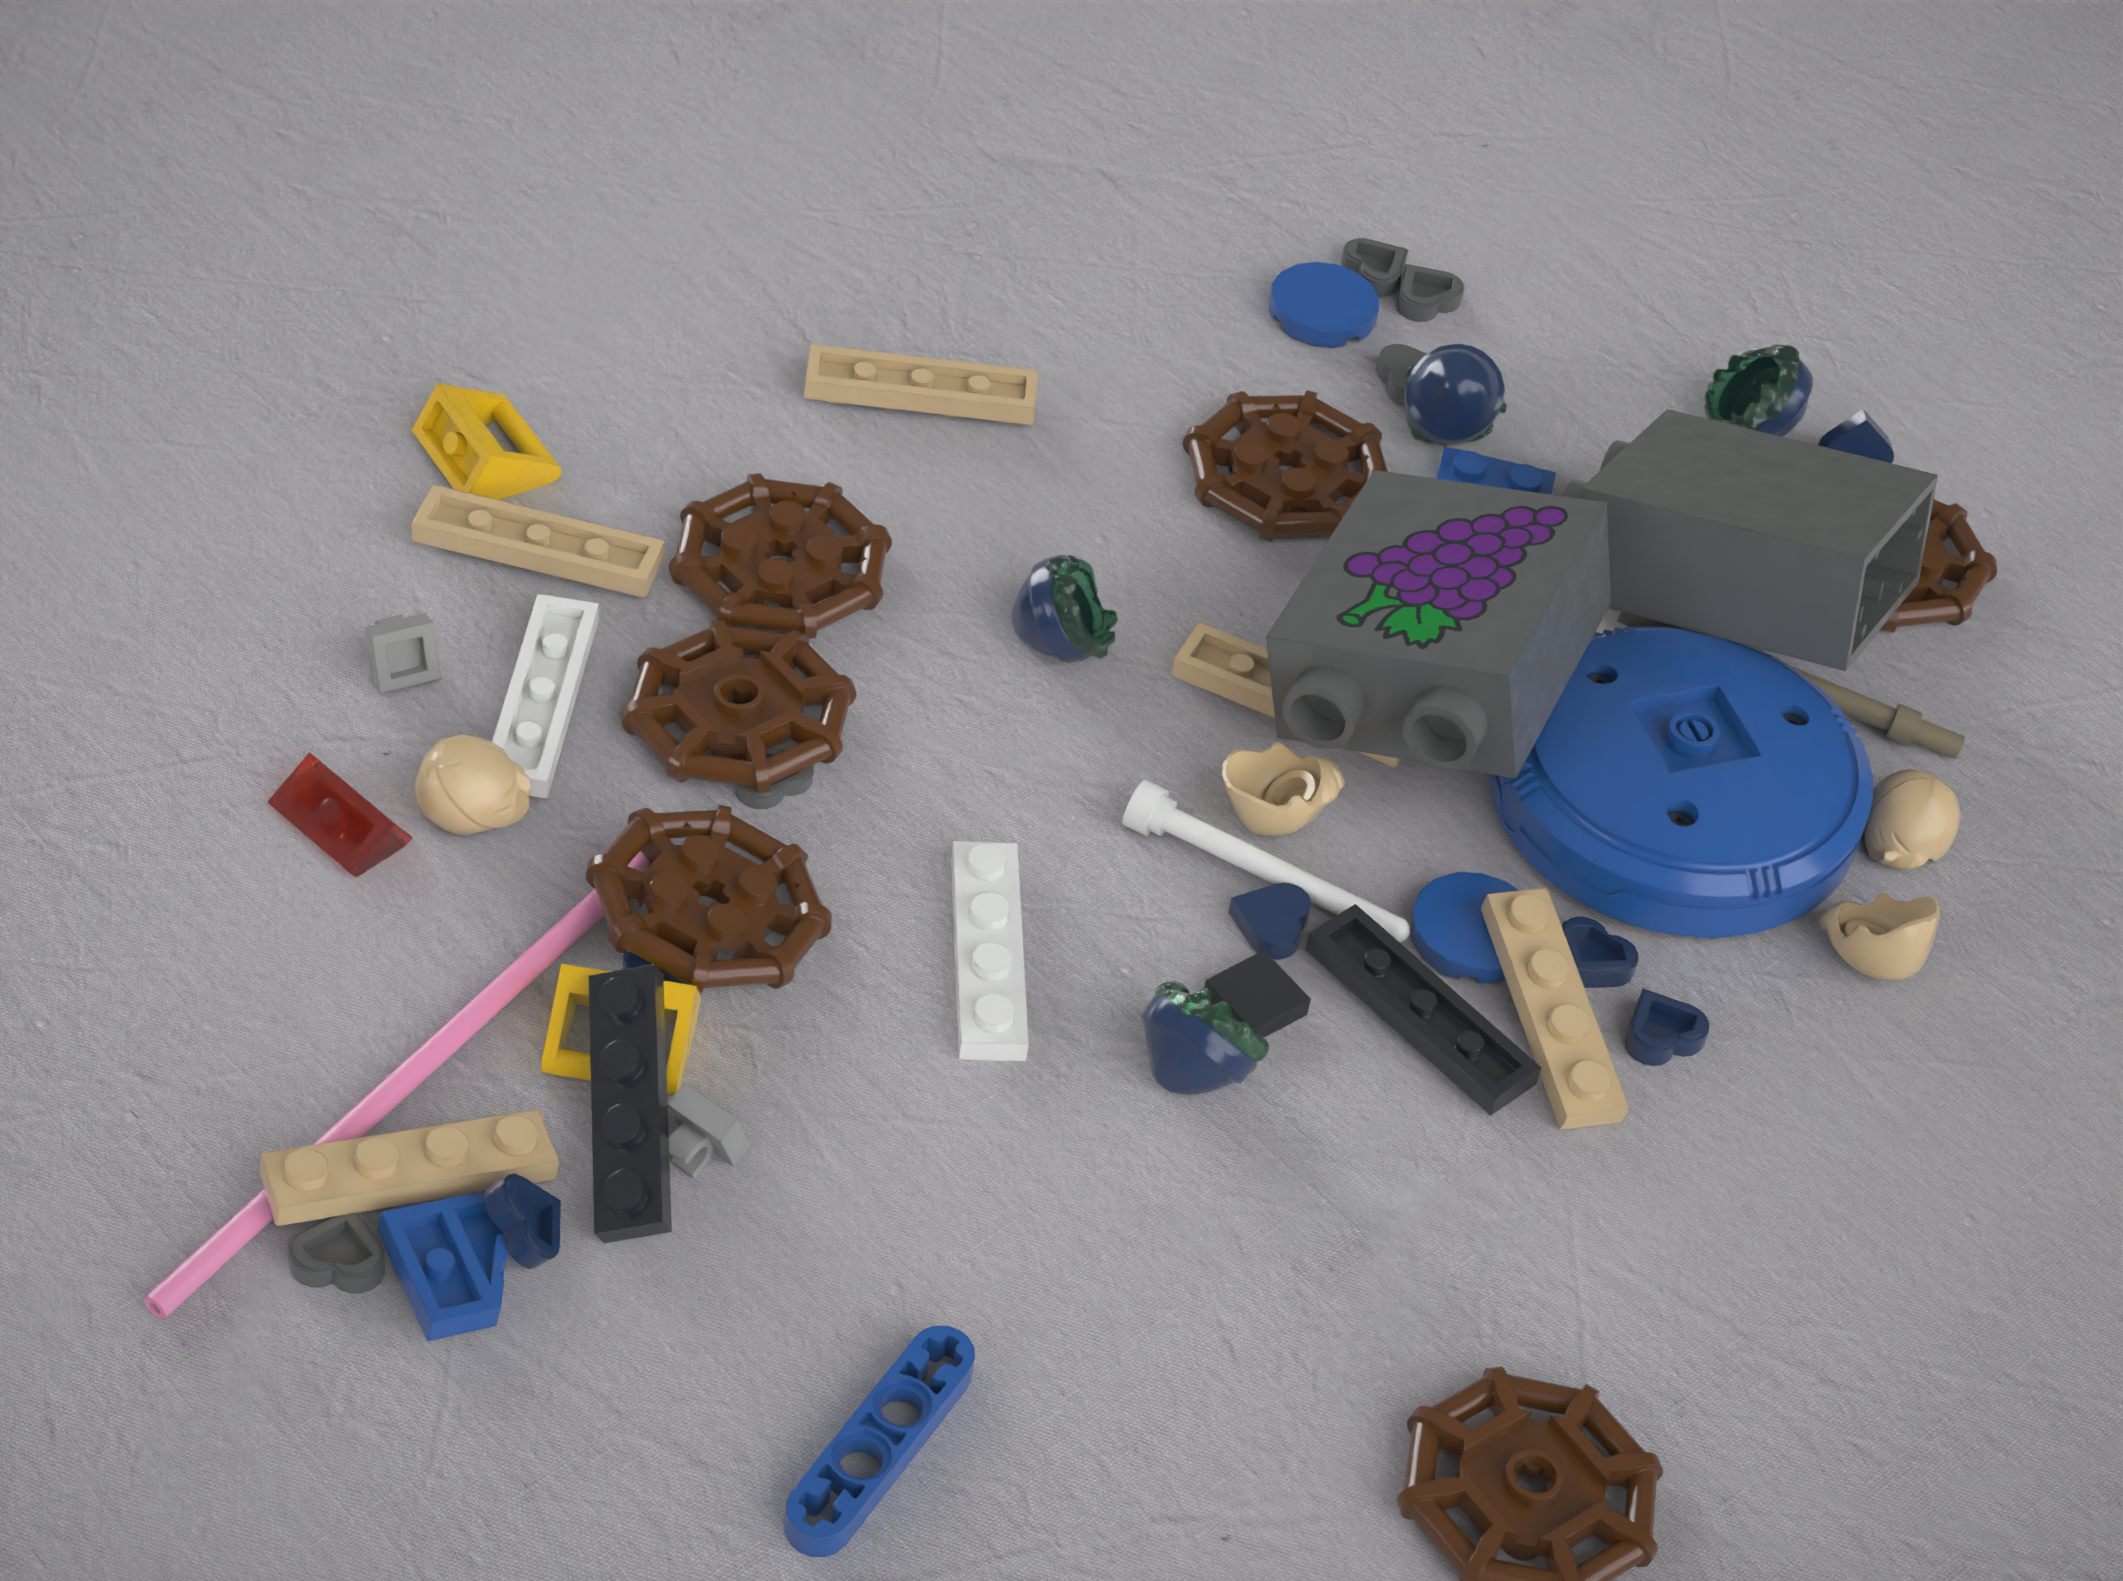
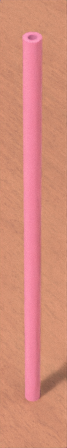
M640 851L628 867L645 872L652 862ZM593 889L313 1145L364 1137L605 915L596 889ZM265 1189L144 1297L146 1307L154 1316L159 1319H165L274 1219Z

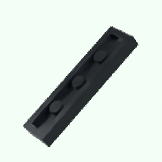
M1356 904L1309 933L1305 950L1490 1116L1537 1084L1542 1069L1540 1065Z
M655 964L590 975L589 1019L594 1234L603 1243H610L672 1232L664 976Z

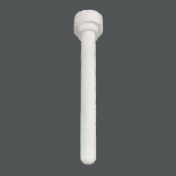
M1144 779L1134 791L1123 816L1122 824L1144 836H1148L1151 832L1161 836L1164 832H1167L1272 884L1290 883L1297 885L1308 893L1311 903L1336 915L1356 904L1398 942H1403L1408 938L1410 926L1405 919L1176 809L1177 801L1168 798V790Z

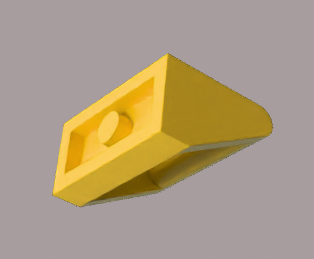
M437 383L411 430L454 490L502 500L553 483L562 473L561 467L504 394ZM497 421L520 453L504 451L485 425Z
M561 963L542 1056L541 1073L591 1081L590 1053L564 1049L576 1005L589 1007V976L610 971ZM664 981L665 1020L676 1021L666 1066L667 1094L675 1095L681 1086L697 1024L701 996L697 986Z

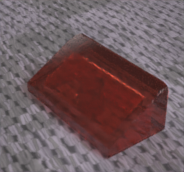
M310 752L267 801V803L356 878L404 848L413 839L410 834Z

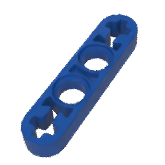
M935 1325L917 1334L793 1488L786 1501L784 1533L789 1544L799 1553L810 1557H826L840 1551L850 1541L967 1390L972 1380L975 1348L970 1338L961 1330L950 1326ZM944 1356L952 1358L954 1360L953 1365L945 1363L940 1366L933 1375L929 1388L924 1383L927 1377L929 1360L939 1362ZM905 1401L918 1408L922 1416L915 1423L902 1426L890 1423L884 1418L881 1410L888 1403ZM864 1452L875 1457L879 1461L881 1469L873 1476L857 1478L844 1471L840 1462L849 1454ZM832 1490L838 1496L833 1504L832 1521L822 1519L815 1526L807 1524L806 1513L811 1516L819 1515L830 1502Z

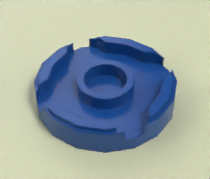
M1309 262L1296 264L1280 272L1272 283L1269 313L1273 320L1277 317L1283 323L1281 330L1296 340L1313 346L1329 348L1345 346L1347 339L1358 336V341L1366 338L1376 325L1379 312V296L1372 284L1356 271L1337 264Z
M1456 872L1435 878L1420 891L1413 907L1410 928L1412 943L1424 961L1449 977L1459 980L1460 975L1464 974L1478 977L1476 983L1488 984L1506 980L1481 912V906L1487 894L1519 890L1504 880L1483 873Z

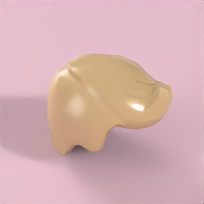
M452 735L434 744L422 760L414 782L415 801L422 814L440 828L461 836L507 827L519 821L527 813L530 805L529 793L531 784L530 778L525 774L524 769L512 761L506 752L495 743L472 735Z
M1274 743L1269 749L1264 751L1235 750L1227 756L1222 766L1223 782L1235 813L1248 831L1259 836H1283L1301 830L1316 819L1324 805L1337 798L1339 790L1345 785L1342 773L1334 762L1316 756L1301 757L1283 743Z
M1904 769L1881 780L1873 789L1871 810L1864 828L1865 845L1870 857L1880 864L1898 870L1920 867L1928 859L1934 862L1939 860L1949 851L1954 842L1961 820L1960 808L1955 792L1936 775L1920 770Z
M1881 893L1867 907L1854 901H1841L1834 904L1819 918V925L1822 931L1827 932L1837 954L1850 966L1867 976L1892 982L1914 975L1926 962L1934 943L1941 907L1936 898L1931 896L1918 897L1902 902L1893 899L1888 893Z

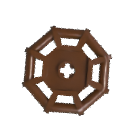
M1306 390L1304 395L1249 396L1244 391L1230 394L1227 397L1226 404L1203 424L1193 426L1187 430L1183 439V448L1191 458L1197 483L1194 494L1198 501L1204 507L1215 506L1260 532V539L1272 542L1274 536L1332 535L1374 470L1388 472L1380 446L1382 433L1373 423L1362 424L1317 399V392ZM1261 419H1268V421L1262 422ZM1311 423L1319 425L1341 439L1335 440L1312 427ZM1234 427L1241 434L1234 442L1222 438ZM1360 459L1364 473L1349 471L1347 463ZM1216 465L1227 466L1229 473L1232 471L1233 474L1223 476L1217 471ZM1279 466H1290L1291 468L1285 471L1280 469ZM1343 496L1350 498L1345 504H1336ZM1291 508H1306V512H1291Z
M762 473L748 474L746 482L703 502L691 501L680 513L683 526L676 556L669 563V572L676 584L690 589L718 617L717 620L724 619L727 626H742L788 633L792 630H797L806 634L809 639L816 638L818 630L860 609L872 610L883 599L884 593L881 587L885 555L892 546V539L886 527L873 524L842 495L843 490L841 486L831 482L826 483L824 486L764 479ZM751 506V514L732 523L724 520V518ZM831 518L843 527L850 536L840 538L827 526ZM704 541L719 546V555L702 556L701 552ZM773 556H786V557L791 558L792 561H791V562H788V561L783 560V559H781V558H773V559H770V557H773ZM860 563L858 573L853 576L840 572L842 564ZM721 581V582H722L725 586H727L732 592L728 593V592H727L720 584H718L717 582ZM765 600L781 602V606L764 605Z
M1936 499L1933 500L1919 583L1882 626L1881 631L1894 633L1896 627L1947 622L1953 626L1960 625L1970 619L1972 605L1985 584L1996 577V558L1992 554L1985 552L1966 520L1967 511L1958 503L1949 506ZM1950 538L1959 555H1950L1943 541ZM1943 579L1957 582L1958 585L1956 588L1949 590L1941 585Z
M723 619L711 621L710 628L662 649L650 647L645 650L637 660L639 673L630 701L623 707L620 713L624 730L631 735L638 736L667 767L668 777L680 783L685 782L688 778L753 787L756 793L769 792L771 784L818 762L832 763L842 753L841 735L848 707L854 702L857 694L852 679L846 675L838 674L809 645V638L806 634L797 630H792L789 634L727 626ZM743 653L759 655V660L744 658ZM797 667L807 678L802 679L793 669ZM665 683L678 686V690L675 688L673 695H658L660 686H663ZM734 697L735 699H737V700L740 701V702H749V703H746V704H734V703L728 702V699ZM821 705L822 711L819 721L802 715L804 706ZM676 722L686 732V735L679 743L663 725ZM789 739L798 743L766 758L765 750ZM707 750H711L714 756L705 755ZM742 755H746V760H741Z
M718 804L716 810L655 813L649 808L637 810L629 815L628 826L606 851L591 858L587 865L586 880L590 886L596 889L610 928L608 942L619 953L629 951L645 961L655 964L661 970L686 984L697 986L699 994H702L704 988L767 984L774 989L781 988L792 982L794 969L818 939L826 937L831 931L832 914L828 908L821 904L806 867L807 853L798 844L786 845L731 814V807ZM671 838H686L682 845H673L670 841ZM726 841L764 863L757 865L725 847ZM640 851L652 862L645 872L628 867ZM784 882L794 906L779 904L775 895L777 887ZM700 896H706L717 902L706 906L698 900ZM628 898L637 899L640 908L645 903L648 914L640 916L638 913H633ZM771 931L786 936L779 946L771 947L764 941ZM735 951L733 959L716 960L718 952Z
M1502 1366L1491 1367L1484 1370L1483 1377L1431 1407L1419 1406L1407 1420V1428L1411 1438L1404 1490L1397 1497V1503L1402 1517L1416 1522L1461 1576L1460 1581H1612L1634 1566L1646 1567L1651 1563L1658 1551L1657 1543L1653 1538L1656 1486L1657 1481L1663 1475V1468L1658 1456L1651 1452H1645L1598 1399L1599 1390L1588 1384L1583 1389L1510 1375L1506 1373ZM1519 1406L1561 1414L1564 1417L1551 1415L1548 1423L1529 1420L1532 1411L1519 1409ZM1487 1408L1495 1416L1473 1430L1463 1424V1422ZM1583 1426L1610 1455L1609 1457L1605 1458L1581 1431ZM1439 1449H1444L1459 1456L1458 1471L1455 1478L1435 1479ZM1523 1472L1530 1479L1542 1476L1547 1481L1543 1492L1534 1493L1522 1488L1518 1484L1519 1477L1517 1473ZM1606 1486H1622L1624 1489H1627L1625 1516L1606 1508ZM1459 1506L1483 1534L1477 1548L1444 1510ZM1593 1534L1609 1545L1576 1566L1575 1557L1571 1550L1573 1546ZM1500 1548H1503L1512 1558L1520 1561H1530L1538 1556L1546 1557L1548 1570L1497 1560L1496 1557Z

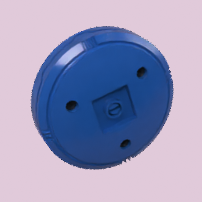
M1659 625L1626 626L1625 629L1617 627L1614 628V631L1605 629L1603 633L1595 632L1516 779L1489 774L1494 807L1505 832L1527 862L1563 893L1603 915L1632 926L1655 932L1709 939L1754 934L1773 929L1798 919L1826 900L1844 879L1855 856L1871 810L1873 777L1866 750L1861 739L1855 736L1856 730L1850 727L1851 722L1844 718L1845 714L1841 708L1821 688L1802 673L1778 658L1755 647L1680 627Z

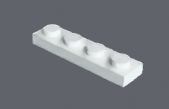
M537 594L492 740L493 743L506 752L512 761L519 764L524 769L525 774L529 776L531 784L529 796L548 798L597 628L599 603Z
M953 841L951 871L959 1060L1026 1061L1029 1042L1018 843Z

